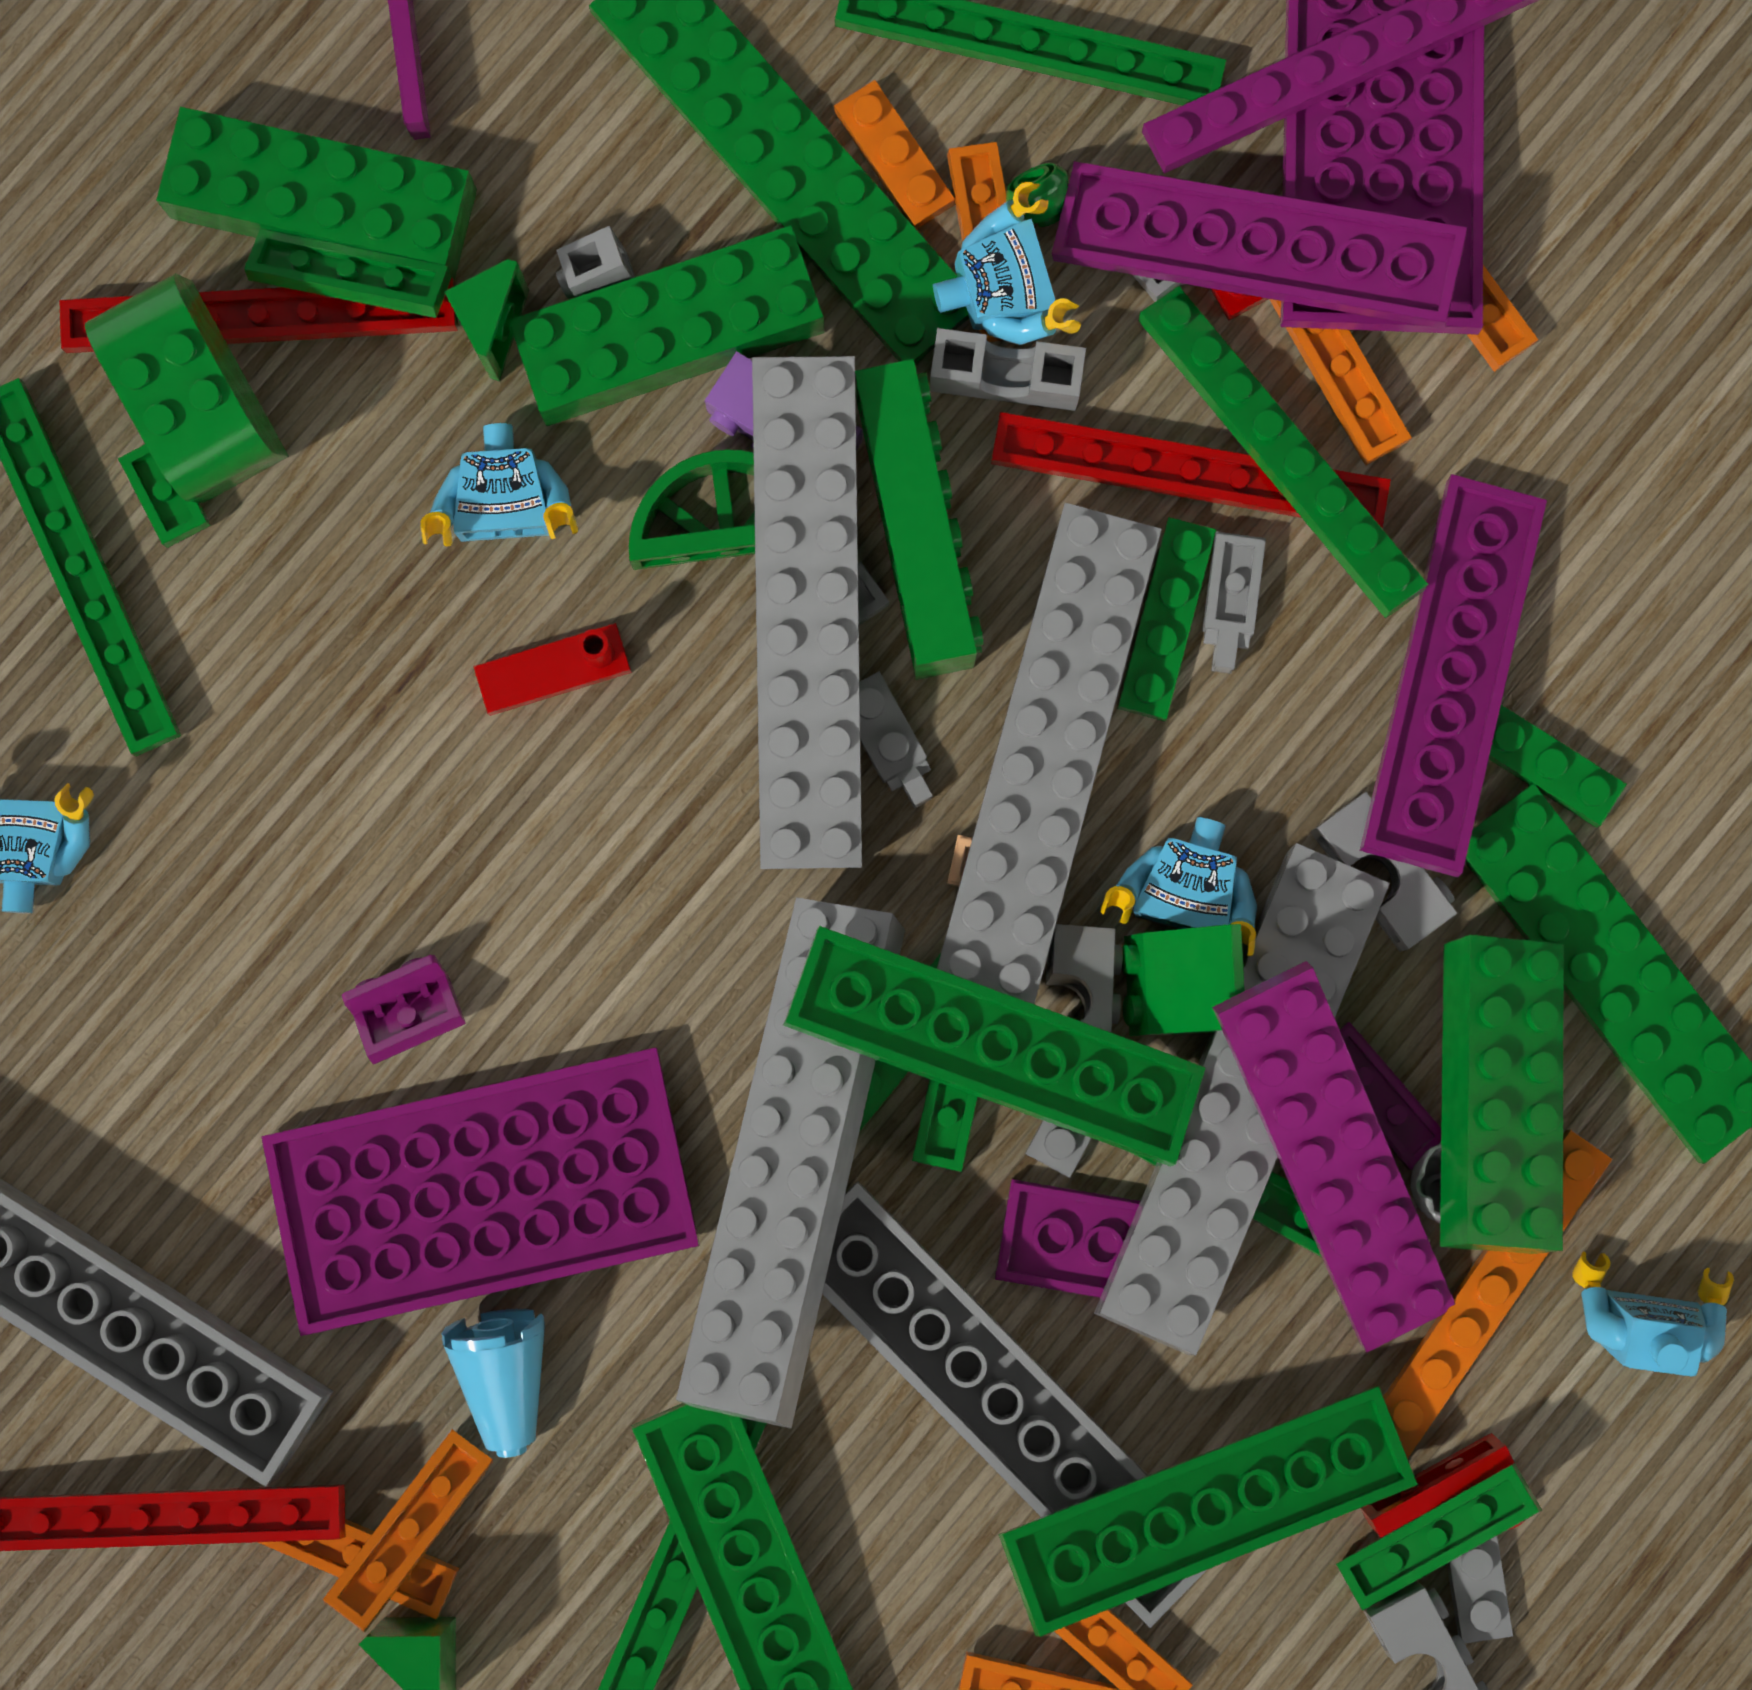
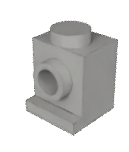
M610 226L556 250L562 269L556 272V276L568 299L635 278L628 254Z

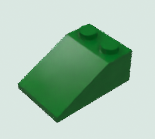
M1241 924L1146 932L1124 936L1125 945L1122 946L1123 960L1121 970L1126 975L1127 996L1124 998L1122 1010L1124 1021L1129 1026V1036L1222 1031L1212 1007L1245 991Z

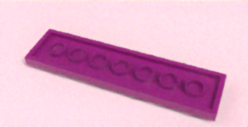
M1074 161L1051 254L1053 261L1446 329L1468 227Z
M1453 474L1446 481L1424 574V579L1428 586L1419 595L1359 851L1454 877H1459L1463 873L1547 500Z
M1307 961L1302 962L1212 1007L1358 1341L1366 1353L1445 1314L1449 1307L1455 1305L1454 1299L1314 968Z

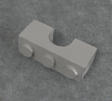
M937 328L930 377V392L1076 411L1080 397L1086 348L1036 341V346L1030 349H1011L991 344L986 340V334Z
M1364 792L1310 832L1330 858L1349 866L1359 859L1370 858L1379 861L1387 868L1391 876V890L1388 897L1382 902L1375 919L1399 952L1410 949L1455 916L1457 912L1451 905L1455 899L1446 884L1438 877L1432 880L1424 868L1359 851L1371 803L1370 796L1367 792Z
M1056 924L1047 955L1046 985L1064 986L1075 991L1084 1005V1017L1081 1022L1111 1032L1112 1024H1118L1121 1011L1120 994L1113 993L1114 975H1120L1123 960L1122 945H1115V929Z
M1415 1581L1363 1610L1386 1655L1395 1664L1414 1654H1427L1434 1657L1437 1674L1434 1683L1428 1690H1489L1483 1680L1475 1684L1466 1666L1474 1663L1472 1656L1459 1634L1453 1637L1449 1635L1442 1621L1449 1616V1613L1434 1588L1426 1591L1418 1581Z

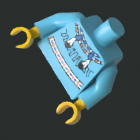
M1033 182L1020 184L1014 192L1013 200H1008L988 214L962 241L961 250L958 251L955 260L957 278L933 284L934 297L940 313L966 306L973 329H985L989 336L1018 345L1053 335L1056 328L1069 334L1079 331L1081 327L1080 322L1076 320L1063 322L1065 313L1070 309L1078 308L1079 305L1066 298L1055 300L1032 219L1024 220L1025 213L1041 214L1048 208V200L1041 199L1032 206L1028 203L1029 194L1039 188L1040 184Z
M494 423L483 426L484 451L462 454L460 465L452 468L434 499L430 513L422 517L420 521L423 544H428L430 536L442 534L443 544L446 547L451 546L453 543L452 526L454 533L461 542L548 535L551 539H555L554 531L561 525H570L572 534L578 532V525L571 508L568 487L551 464L544 460H538L532 449H514L513 426L507 423Z
M69 783L57 793L55 802L0 799V883H4L2 912L33 913L35 885H60L63 877L74 870L90 847L89 814L85 808L93 800V790L85 787L80 792L78 801L70 795L69 790L71 786Z
M1197 817L1189 843L1168 838L1164 846L1151 847L1126 869L1118 884L1106 892L1100 912L1105 914L1108 907H1120L1123 910L1120 920L1122 924H1126L1129 921L1132 910L1135 917L1176 929L1241 924L1242 943L1248 946L1247 956H1253L1256 940L1254 928L1257 913L1256 899L1248 874L1243 869L1237 867V857L1219 851L1226 826L1218 821Z
M1582 1252L1573 1269L1572 1277L1578 1285L1586 1288L1582 1291L1581 1296L1588 1335L1592 1340L1601 1344L1623 1366L1692 1377L1697 1375L1700 1362H1708L1721 1352L1725 1343L1727 1309L1723 1305L1728 1301L1734 1282L1733 1274L1730 1271H1727L1724 1284H1717L1711 1281L1708 1276L1710 1268L1707 1267L1704 1270L1698 1289V1296L1705 1304L1700 1306L1697 1302L1606 1290L1601 1287V1283L1611 1266L1609 1257L1605 1253H1600L1595 1266L1587 1261L1586 1252Z

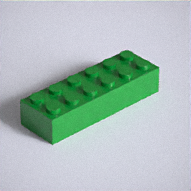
M180 106L156 201L166 214L174 220L254 238L257 237L260 229L445 265L449 267L451 278L455 281L477 188L468 170Z
M792 225L509 320L539 412L546 426L725 367L729 364L736 351L747 358H752L825 333L824 317Z
M914 359L856 370L855 397L915 680L974 668L976 655L982 653L981 646L984 645L978 615L969 617L967 606L972 605L973 588L968 567H958L957 558L961 557L960 548H963L958 519H948L946 510L951 509L950 499H952V491L947 469L938 471L936 462H941L940 451L942 450L937 422H927L926 415L931 414L929 402H932L926 372L917 374Z
M1468 935L1444 944L1440 1247L1528 1254L1563 1251L1564 944Z

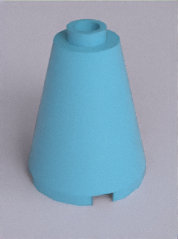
M506 1309L481 1313V1322L466 1327L465 1318L455 1321L444 1328L441 1333L442 1341L485 1448L490 1451H496L497 1456L502 1458L514 1457L525 1453L527 1445H530L536 1439L545 1332L544 1316L540 1314L535 1318L534 1310Z

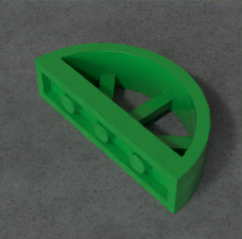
M743 450L705 452L679 462L660 476L642 498L632 521L629 535V561L633 570L755 554V511L743 526L734 527L727 473L754 475V453ZM712 475L719 529L710 530L670 500V498L689 483ZM659 511L688 532L687 534L648 539L651 526Z

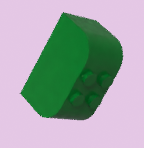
M175 273L85 322L86 334L93 351L151 456L172 488L185 501L205 503L289 457L193 281Z

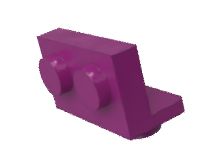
M435 955L411 959L404 963L401 968L378 978L363 980L355 988L342 994L344 1005L354 1017L366 1055L373 1065L466 1024L449 975Z

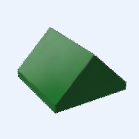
M506 259L444 291L490 379L499 382L514 340L509 320L522 315L529 293L528 285L518 262Z
M386 1617L358 1644L403 1690H456V1617H438L437 1619L431 1617Z

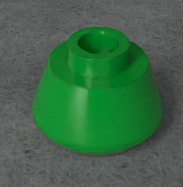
M1054 163L1041 164L1021 173L1010 182L1007 187L1006 202L1013 200L1016 188L1024 182L1040 184L1039 188L1033 190L1028 196L1030 206L1041 199L1048 200V208L1044 213H1025L1024 220L1032 219L1033 224L1037 223L1039 227H1047L1060 220L1068 188V174L1064 168Z

